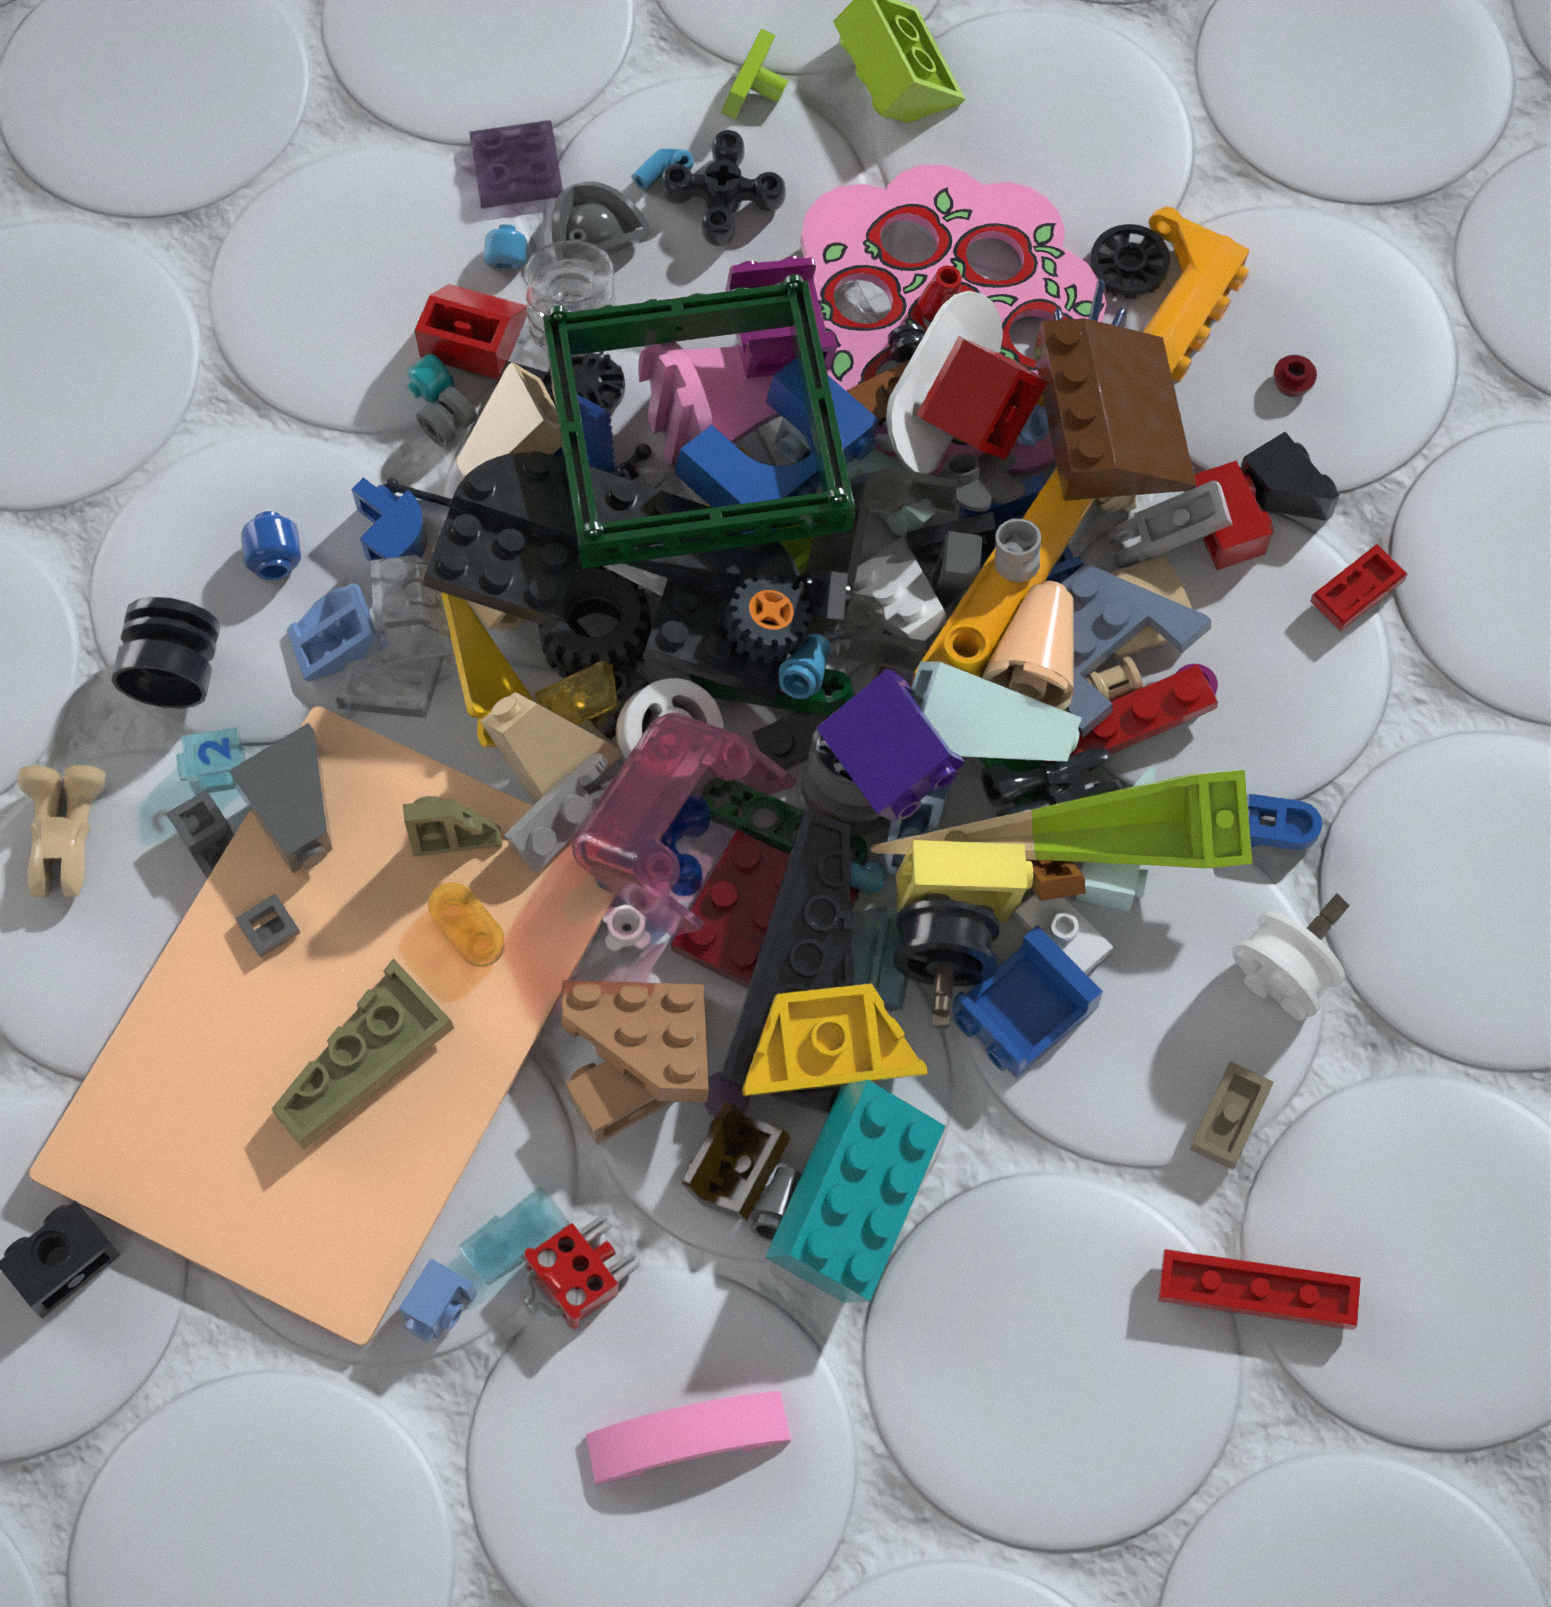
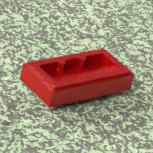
M1376 544L1312 594L1310 602L1342 632L1405 582L1408 573Z

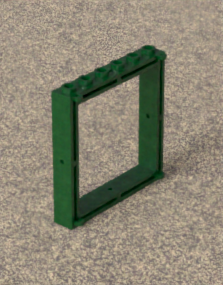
M789 275L784 279V282L771 286L756 288L740 287L732 291L711 294L694 293L687 297L665 300L649 299L642 303L619 306L605 305L597 309L574 312L566 310L564 306L557 305L548 310V315L542 316L547 358L582 569L854 531L855 504L808 281H803L800 275ZM790 327L823 493L606 523L598 522L571 356L656 345L669 341L679 342ZM800 525L798 527L772 530V528ZM754 531V533L727 536L728 534ZM707 537L709 538V539H704V540H697V541H690V542H683V543H681V541H685V540H692V539H699V538H707ZM663 544L661 546L635 549V547ZM617 550V552L605 553V551Z

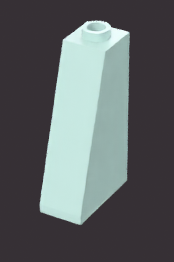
M920 661L911 687L914 692L910 695L953 752L964 757L1068 762L1069 755L1078 744V728L1081 717L942 662Z

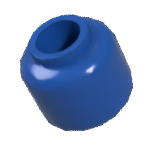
M274 511L261 512L244 525L241 531V542L246 568L264 580H279L290 575L292 570L301 561L297 525L289 518L281 516Z

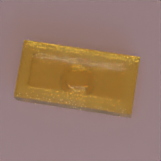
M600 661L535 692L536 703L575 725L617 706L613 665Z

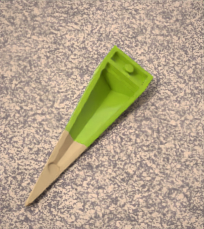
M1245 770L1191 773L881 843L870 848L872 852L878 854L906 855L913 840L1025 844V856L1028 860L1189 868H1216L1252 864Z

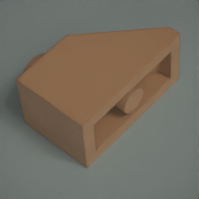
M606 1061L597 1066L595 1063H590L579 1068L572 1074L571 1081L565 1083L568 1098L596 1145L671 1103L656 1100L645 1091V1083L629 1071L623 1075Z

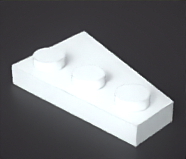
M903 536L863 564L854 567L848 573L847 583L851 591L850 601L864 615L912 648L944 627L948 621L943 607Z

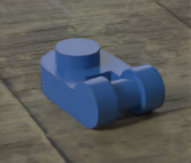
M1247 794L1251 847L1263 845L1289 850H1305L1317 841L1323 826L1322 817L1311 804L1297 800ZM1261 817H1275L1274 827L1260 825Z

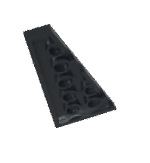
M806 809L803 812L719 1080L743 1088L770 1008L777 994L854 986L853 955L851 949L850 824ZM842 1085L764 1095L829 1115Z

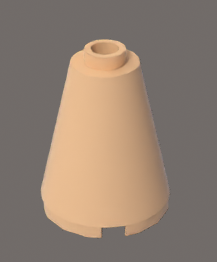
M1043 581L1029 589L985 667L982 679L1061 710L1066 709L1070 705L1074 692V600L1065 586L1054 581Z

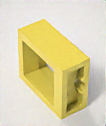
M913 840L895 875L897 914L904 907L923 901V897L927 894L940 893L949 896L955 901L989 906L994 910V915L998 918L999 922H1007L1016 906L1021 905L1022 896L1027 889H1031L1033 883V864L1031 861H1026L1025 844Z

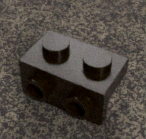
M725 1102L718 1116L711 1122L708 1134L698 1153L690 1161L686 1175L682 1180V1185L701 1205L747 1221L791 1137L783 1128L747 1117L735 1104Z

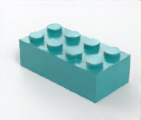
M868 1079L842 1085L765 1258L843 1303L871 1301L946 1126Z

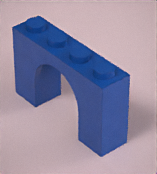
M796 358L772 377L766 403L802 433L808 442L811 454L793 465L770 466L762 464L744 454L711 424L680 449L675 475L712 508L816 494L817 489L822 486ZM828 375L847 466L855 458L859 461L864 459L876 445L874 436L880 420ZM754 531L743 532L741 534L754 533Z

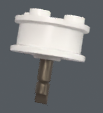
M1336 893L1320 911L1319 916H1316L1307 928L1279 912L1264 911L1257 920L1259 928L1249 940H1239L1232 948L1234 960L1247 975L1243 980L1245 985L1261 998H1266L1269 994L1280 1003L1281 1007L1290 1016L1301 1021L1305 1016H1314L1320 1009L1319 998L1328 987H1338L1345 979V972L1341 963L1321 940L1331 929V925H1334L1350 905Z

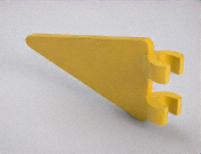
M441 592L467 712L471 717L478 718L477 736L480 744L483 747H497L481 723V720L492 712L494 705L498 701L511 696L514 692L533 702L535 701L468 602Z

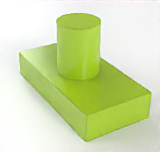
M762 28L760 29L729 92L721 113L736 120L750 90L777 103L779 102L789 80L762 67L776 35Z

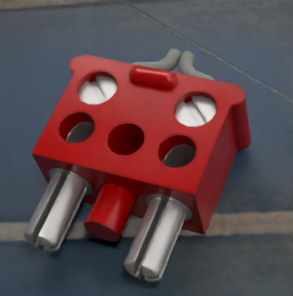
M605 1215L599 1216L581 1230H578L571 1223L534 1250L532 1248L525 1250V1268L529 1273L524 1280L528 1296L523 1302L531 1312L539 1309L550 1317L562 1316L570 1328L578 1329L581 1320L618 1295V1282L640 1267L639 1259L636 1258L634 1253L630 1252L607 1269L604 1262L616 1255L612 1245L606 1240L595 1249L591 1248L590 1243L612 1228L611 1222L607 1220L608 1218ZM570 1248L572 1251L562 1252L561 1249ZM582 1266L585 1267L586 1270L579 1272L576 1271L575 1268ZM532 1279L535 1280L556 1310L550 1309L544 1303L533 1302L535 1289L532 1285ZM592 1285L599 1286L601 1289L593 1291L590 1290L589 1287Z

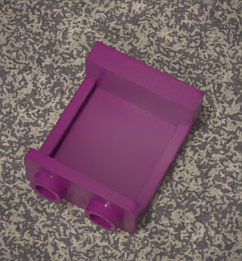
M791 256L779 261L759 263L756 261H745L731 266L725 291H732L740 287L756 288L776 285L784 282L787 276L793 274L800 275L803 281H808L826 370L831 369L837 343L834 331L826 332L814 284L815 258ZM790 327L736 334L746 379L774 376L796 358Z

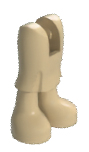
M85 765L70 766L65 768L63 779L59 772L44 766H26L19 769L18 786L24 794L33 800L34 823L30 825L32 849L28 865V885L32 897L49 896L52 862H61V889L65 897L79 896L85 877V843L91 829L88 825L93 801L104 790L106 773L103 770ZM63 786L67 798L66 818L58 817Z

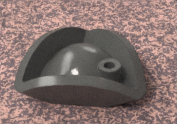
M592 181L577 183L564 189L556 200L552 217V242L555 260L563 268L589 263L625 249L649 235V225L640 210L628 197L609 185Z

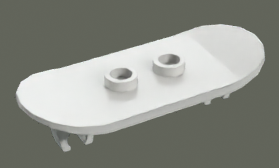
M965 291L955 294L942 305L890 395L886 420L883 423L884 427L888 430V434H877L875 439L884 450L895 452L902 464L913 474L923 476L934 471L953 438L949 433L924 421L916 414L958 336L997 353L1000 352L1003 337L1001 317L994 303L984 294Z

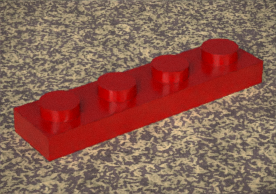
M1199 664L1111 701L1113 713L1085 737L1079 735L1078 744L1069 757L1095 748H1107L1111 755L1217 709L1218 701ZM1042 760L1044 763H1054V762H1058V761H1046V760Z
M1164 1249L1158 1302L1354 1330L1358 1322L1361 1277Z

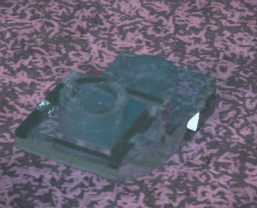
M538 1187L504 1216L495 1215L460 1244L459 1248L484 1282L490 1285L523 1264L527 1248L534 1250L570 1225V1222L545 1189Z

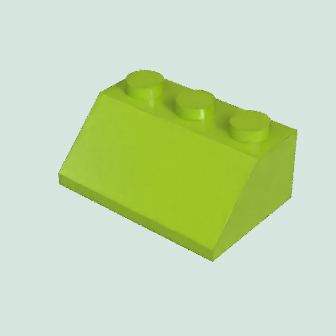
M853 0L833 20L840 35L839 42L841 46L850 54L856 66L855 73L857 77L866 85L872 97L871 104L873 108L883 118H892L909 123L958 106L966 100L916 6L899 0Z

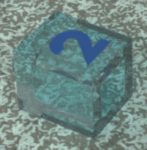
M237 727L182 736L184 753L176 754L178 773L181 781L188 780L195 796L205 790L208 793L236 789L229 770L246 760L244 744Z

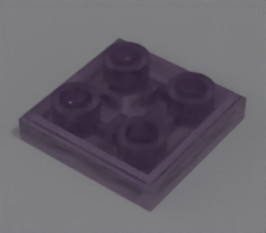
M551 120L469 132L481 209L557 198L563 191Z

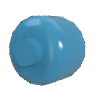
M506 224L499 225V229L489 231L485 236V263L490 267L502 269H520L526 262L527 251L525 235L516 231L514 226Z

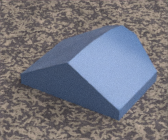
M356 584L335 588L317 600L298 623L293 622L287 628L303 678L307 681L316 680L359 666L378 636L361 588Z

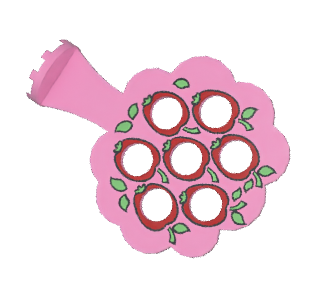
M919 165L901 172L886 189L866 184L839 186L818 197L807 211L800 238L803 258H815L814 284L826 332L834 331L837 343L831 369L827 370V374L846 391L875 377L876 372L882 365L893 360L891 357L892 347L887 339L888 334L893 329L905 324H919L927 331L928 328L924 324L922 312L919 308V297L937 270L942 266H953L960 271L962 276L961 293L965 291L981 293L994 303L1001 317L1003 331L999 354L1019 362L1037 375L1035 359L1021 354L1012 344L1009 335L1010 327L1014 322L1023 317L1036 316L1052 321L1054 320V311L1056 309L1062 311L1063 320L1089 319L1092 300L1099 278L1088 263L1062 248L1065 234L1060 213L1047 197L1028 186L1011 182L982 185L966 172L946 165ZM898 221L918 223L928 229L934 237L937 247L936 252L931 258L923 262L907 263L899 261L889 255L883 247L880 238L881 232L886 226ZM994 238L1003 240L1011 245L1019 254L1022 264L1021 270L1017 275L1008 280L995 281L986 279L977 274L969 265L966 251L972 243L980 239ZM863 280L872 282L880 287L888 296L891 306L890 312L885 318L876 323L862 324L853 322L843 316L836 307L834 301L835 291L839 286L848 281ZM1104 293L1098 322H1103L1106 299ZM669 341L644 348L640 353L638 363L639 383L650 380L652 392L647 416L653 434L664 431L667 438L664 457L670 466L677 465L680 449L711 424L735 444L757 428L781 416L766 403L773 376L746 379L739 346L683 349L675 341ZM884 425L877 427L874 439L877 434H888V430ZM1050 431L1044 440L1039 441L1035 445H1022L1016 440L1009 455L1016 457V462L1008 472L1009 474L1017 476L1037 473L1054 463L1055 455ZM953 436L937 468L924 476L941 481V472L945 467V462L950 457L958 454H970L978 458L986 454V452L976 449ZM876 440L875 448L888 456H897L895 452L884 450Z

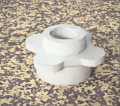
M621 905L616 908H608L603 917V922L608 926V936L605 938L606 947L613 952H618L623 947L635 946L638 949L646 948L651 942V935L646 931L645 924L649 917L648 910L642 905ZM624 925L631 926V930L628 932L624 931L622 928Z

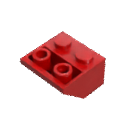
M448 284L429 295L414 329L420 358L428 354H434L444 365L498 380L506 360L509 361L530 311L529 306Z
M958 336L916 415L976 449L1006 460L1048 381L1019 362Z

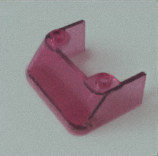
M668 713L651 722L574 836L572 842L574 859L583 869L670 936L698 931L705 923L669 895L678 880L680 866L676 855L660 842V839L705 771L708 769L718 778L727 781L740 779L748 786L768 795L793 788L797 781L741 735L679 713Z

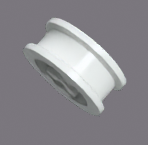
M677 678L659 680L634 693L623 705L616 726L617 744L626 763L642 777L661 783L677 782L705 770L718 755L724 735L723 718L712 696L699 685ZM672 701L686 707L692 714L697 725V743L691 753L688 745L695 736V726L673 736H667L649 743L648 745L651 749L667 755L668 761L656 757L646 746L642 736V720L645 712L649 709L652 717L645 726L644 733L647 735L666 726H672L692 718L687 711L675 708L672 705Z

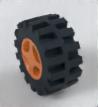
M764 574L756 575L754 582L750 577L744 580L741 587L738 586L725 614L724 629L729 630L727 635L729 642H737L735 650L740 654L744 651L749 652L748 659L755 662L758 656L763 657V663H772L774 657L777 658L778 662L786 660L788 654L792 655L801 645L811 622L812 614H808L811 608L809 600L802 601L805 593L801 588L794 591L792 589L794 582L789 579L785 583L779 582V575L772 574L770 580H766ZM764 620L773 621L774 624H773V625H771V624H766V623H763L762 621H764Z

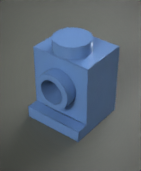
M431 1258L399 1307L404 1320L407 1321L404 1328L427 1343L433 1337L438 1339L444 1328L450 1331L458 1322L464 1310V1304L461 1303L463 1298L473 1302L477 1296L473 1283Z

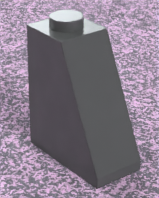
M309 723L229 770L236 790L292 873L302 867L308 869L319 864L326 857L327 852L333 849L320 750L314 730Z

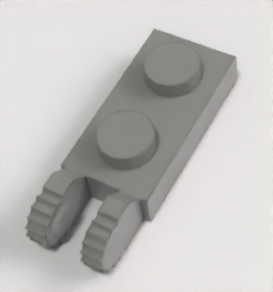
M1215 480L1135 513V517L1110 527L1107 535L1110 543H1123L1140 535L1142 542L1127 547L1114 556L1116 566L1125 568L1233 525L1222 487Z
M601 753L588 757L571 774L563 776L504 834L505 840L529 870L537 873L601 810L599 807L609 803L624 786L619 776L612 774L600 781L589 793L585 790L583 786L595 781L608 765L607 760Z

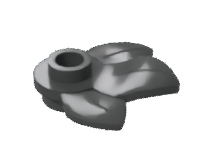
M989 453L983 454L978 458L970 454H958L950 457L945 462V467L941 472L943 486L954 492V499L960 506L971 511H987L992 502L997 504L1010 503L1026 492L1024 484L1008 473L1016 462V457L1013 455H1008L1006 460Z

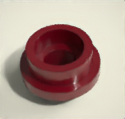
M1288 355L1281 358L1275 365L1273 379L1281 393L1290 397H1298L1313 388L1317 379V370L1308 358L1301 355ZM1289 371H1296L1302 375L1294 376Z

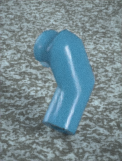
M659 149L631 175L632 180L640 189L647 190L659 177H662L663 171L671 165L680 164L691 170L694 165L693 156L684 149Z

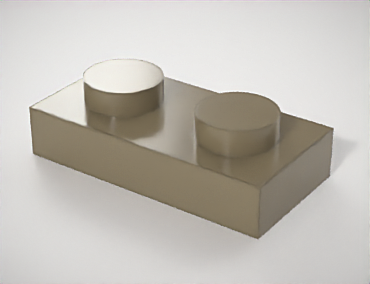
M1230 1061L1189 1149L1234 1170L1274 1082Z

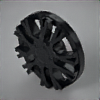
M1123 224L1106 230L1097 238L1091 250L1090 264L1091 269L1099 280L1105 282L1107 293L1111 292L1113 296H1117V294L1125 295V299H1129V297L1136 299L1137 295L1148 292L1153 293L1155 289L1160 287L1169 270L1170 252L1165 241L1153 230L1141 225ZM1130 234L1143 236L1142 243L1129 242ZM1119 235L1122 242L1121 245H1118L1114 238L1115 236ZM1104 244L1114 251V254H1105L1099 252ZM1153 244L1157 246L1151 249L1150 251L1146 252V249H1148ZM1162 258L1163 266L1154 265L1148 261ZM1114 273L1117 277L1112 281L1105 275ZM1122 278L1129 279L1127 286L1120 284ZM1140 279L1145 284L1135 286L1133 281Z
M604 352L571 356L572 366L582 363L580 367L573 366L577 394L591 402L596 401L598 406L610 412L615 410L622 402L626 390L625 377L621 365L618 366L611 360V356L608 353L605 355ZM590 363H594L593 368H589ZM603 367L609 369L606 372H599ZM548 368L545 388L552 401L555 402L550 370ZM607 391L615 393L611 400H608L602 395V392Z

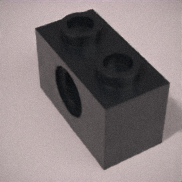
M76 1200L69 1206L62 1205L53 1210L45 1218L44 1226L29 1238L22 1237L13 1242L5 1250L4 1258L0 1260V1270L28 1305L42 1319L120 1256L119 1252ZM57 1247H66V1254L62 1261L55 1265H46V1258L51 1250Z

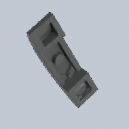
M205 790L166 814L202 873L208 879L232 840L234 833L208 791ZM276 894L235 918L259 957L301 933ZM273 911L278 915L255 930L251 926V924Z

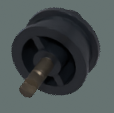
M931 893L925 895L923 901L910 904L901 909L897 914L896 929L902 936V942L894 951L893 965L899 973L907 978L934 985L932 1027L946 1029L950 1027L953 987L975 985L985 982L995 975L998 960L991 951V945L999 936L1000 923L994 915V910L989 906L955 901L947 895Z

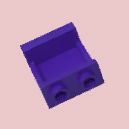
M886 669L816 727V729L875 812L884 818L895 821L897 819H905L915 813L921 806L920 800L932 790H939L949 785L956 778V771L965 762L959 754L953 752L912 698L910 694L914 691L904 677Z

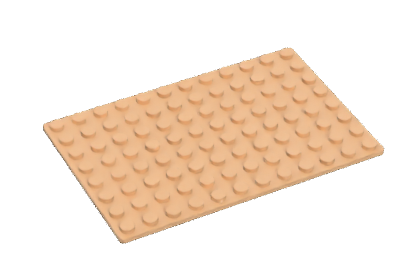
M318 706L310 710L301 727L309 723L314 730L318 742L333 849L327 852L326 857L319 864L308 869L302 867L292 873L251 810H249L33 1163L29 1173L32 1180L37 1184L73 1202L76 1200L79 1205L362 1347L369 1344L559 1001L562 995V980L571 979L601 925L604 915L612 905L633 867L634 858L631 852L581 829L537 873L527 868L504 838V834L533 806ZM426 796L452 799L499 825L502 846L414 857L404 822L403 804L414 803L416 799ZM276 894L301 933L259 957L235 918ZM273 911L251 924V926L256 930L278 915ZM394 958L451 1019L454 1029L303 1149L275 1117L271 1109L310 1061L315 1062L329 1045L327 1042L328 1038L338 1026L343 1028L358 1009V1001L368 989L373 991L385 976L383 970Z

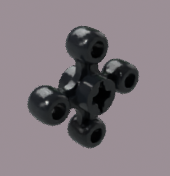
M723 130L714 137L712 157L715 162L706 168L703 175L692 174L686 166L674 164L667 167L661 177L662 193L669 202L681 204L693 196L701 197L706 201L708 210L702 218V234L705 240L714 246L726 245L733 239L735 220L732 213H735L741 207L742 201H752L762 210L774 211L783 205L786 198L785 182L777 173L764 172L755 179H748L742 176L738 166L742 163L745 156L744 140L739 133L733 130Z

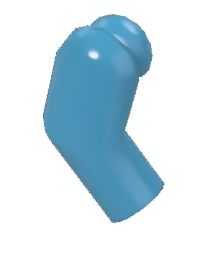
M851 860V887L868 895L875 894L883 888L882 881L886 877V872L880 864L867 862L862 866Z

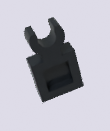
M812 569V574L799 575L798 582L804 583L805 595L802 601L809 600L811 606L808 614H812L811 616L844 620V612L849 605L851 596L850 586L847 583L848 573Z

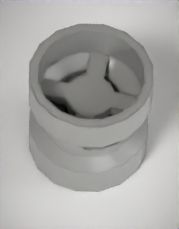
M1025 519L1005 521L996 531L995 568L1001 576L1011 582L1030 580L1037 574L1040 568L1041 533L1038 527L1031 521Z

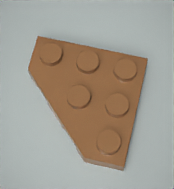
M562 980V1028L575 1038L579 1035L583 1036L596 1046V1054L623 1075L629 1071L645 1083V1091L656 1100L707 1103L709 1084L704 984Z

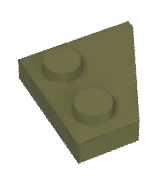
M426 796L416 799L414 803L403 804L404 822L414 857L502 846L499 825L452 799Z

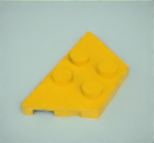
M872 984L782 993L774 997L743 1085L742 1093L743 1097L840 1086L867 1079L874 1082L925 1076L928 1072L923 1060L918 1059L904 1038L905 1033L895 1018H892L884 1008V1002Z

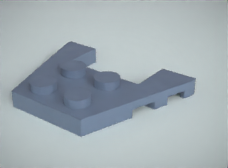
M1087 563L1064 580L1061 584L1065 586L1074 600V692L1067 710L1069 713L1081 717L1078 728L1079 735L1085 737L1113 713V704L1085 679L1091 672L1147 625H1150L1178 651L1183 653L1211 629V619L1205 614Z

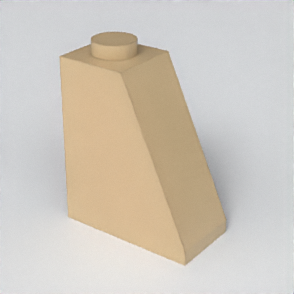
M513 362L505 369L455 461L463 477L478 465L498 456L541 451L553 455L562 446L556 407L541 379Z
M516 692L498 701L494 705L492 712L481 720L492 740L532 800L536 803L563 776L571 774L588 757L601 753L608 762L607 769L622 756L617 747Z

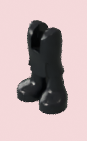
M1095 748L1079 752L1070 756L1068 762L1039 763L1037 768L1027 771L1014 772L1002 765H991L983 768L981 771V782L989 802L995 807L1013 802L1036 791H1039L1041 797L1040 800L1001 810L997 813L996 817L1122 789L1119 779L1108 782L1102 781L1093 784L1094 787L1085 789L1080 772L1085 770L1092 771L1103 764L1111 762L1112 758L1107 748Z

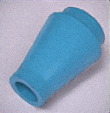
M818 634L809 635L805 642L781 664L779 668V684L782 690L789 696L796 699H806L821 689L827 657L831 651L830 642L825 637Z

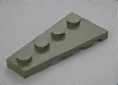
M394 958L383 970L385 976L373 991L368 989L358 1001V1009L343 1028L338 1026L328 1038L327 1042L329 1045L315 1062L310 1061L271 1109L275 1117L303 1149L454 1029L451 1019Z

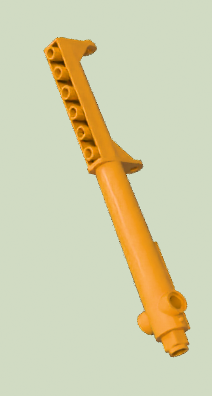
M1165 206L1155 210L1148 223L1151 230L1172 244L1182 275L1145 327L1143 333L1163 337L1172 380L1181 383L1192 363V359L1188 358L1193 349L1198 352L1203 349L1212 329L1208 328L1212 320L1220 322L1231 302V299L1227 297L1230 291L1239 292L1246 281L1250 269L1245 267V263L1250 249L1236 243L1228 236L1220 235L1183 218L1176 209ZM1041 394L1037 404H1039V406L1045 407L1042 404L1044 403L1043 396ZM1056 468L1022 518L1034 523L1041 533L1040 568L1037 574L1024 582H1011L1005 579L995 568V548L922 661L942 662L982 678L985 667L1029 589L1047 579L1096 498L1064 501ZM918 667L916 668L915 672L913 673V678H912V682H911V686H910V687H912V684H913V681H914V678H915V675H916V672H917Z

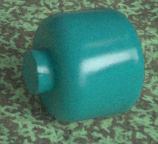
M434 354L424 356L407 370V376L410 380L407 388L416 399L422 397L426 402L434 403L438 401V395L448 386H455L454 379L449 370Z

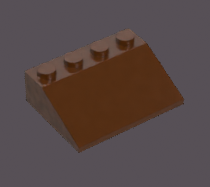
M1086 318L1041 321L1034 348V356L1038 375L1048 381L1042 396L1064 501L1181 492L1196 488L1163 337Z

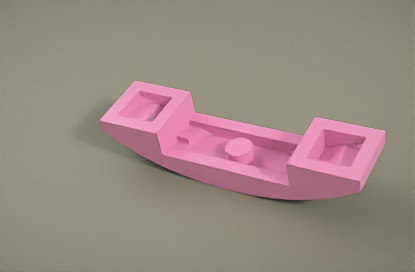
M780 1391L740 1395L681 1406L623 1421L586 1434L596 1485L645 1474L644 1470L742 1449V1452L791 1442Z

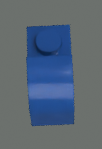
M363 477L351 490L357 511L374 523L360 537L365 558L395 582L399 583L419 563L426 550L427 532L421 507L409 490L397 500L388 488L383 485L376 487Z

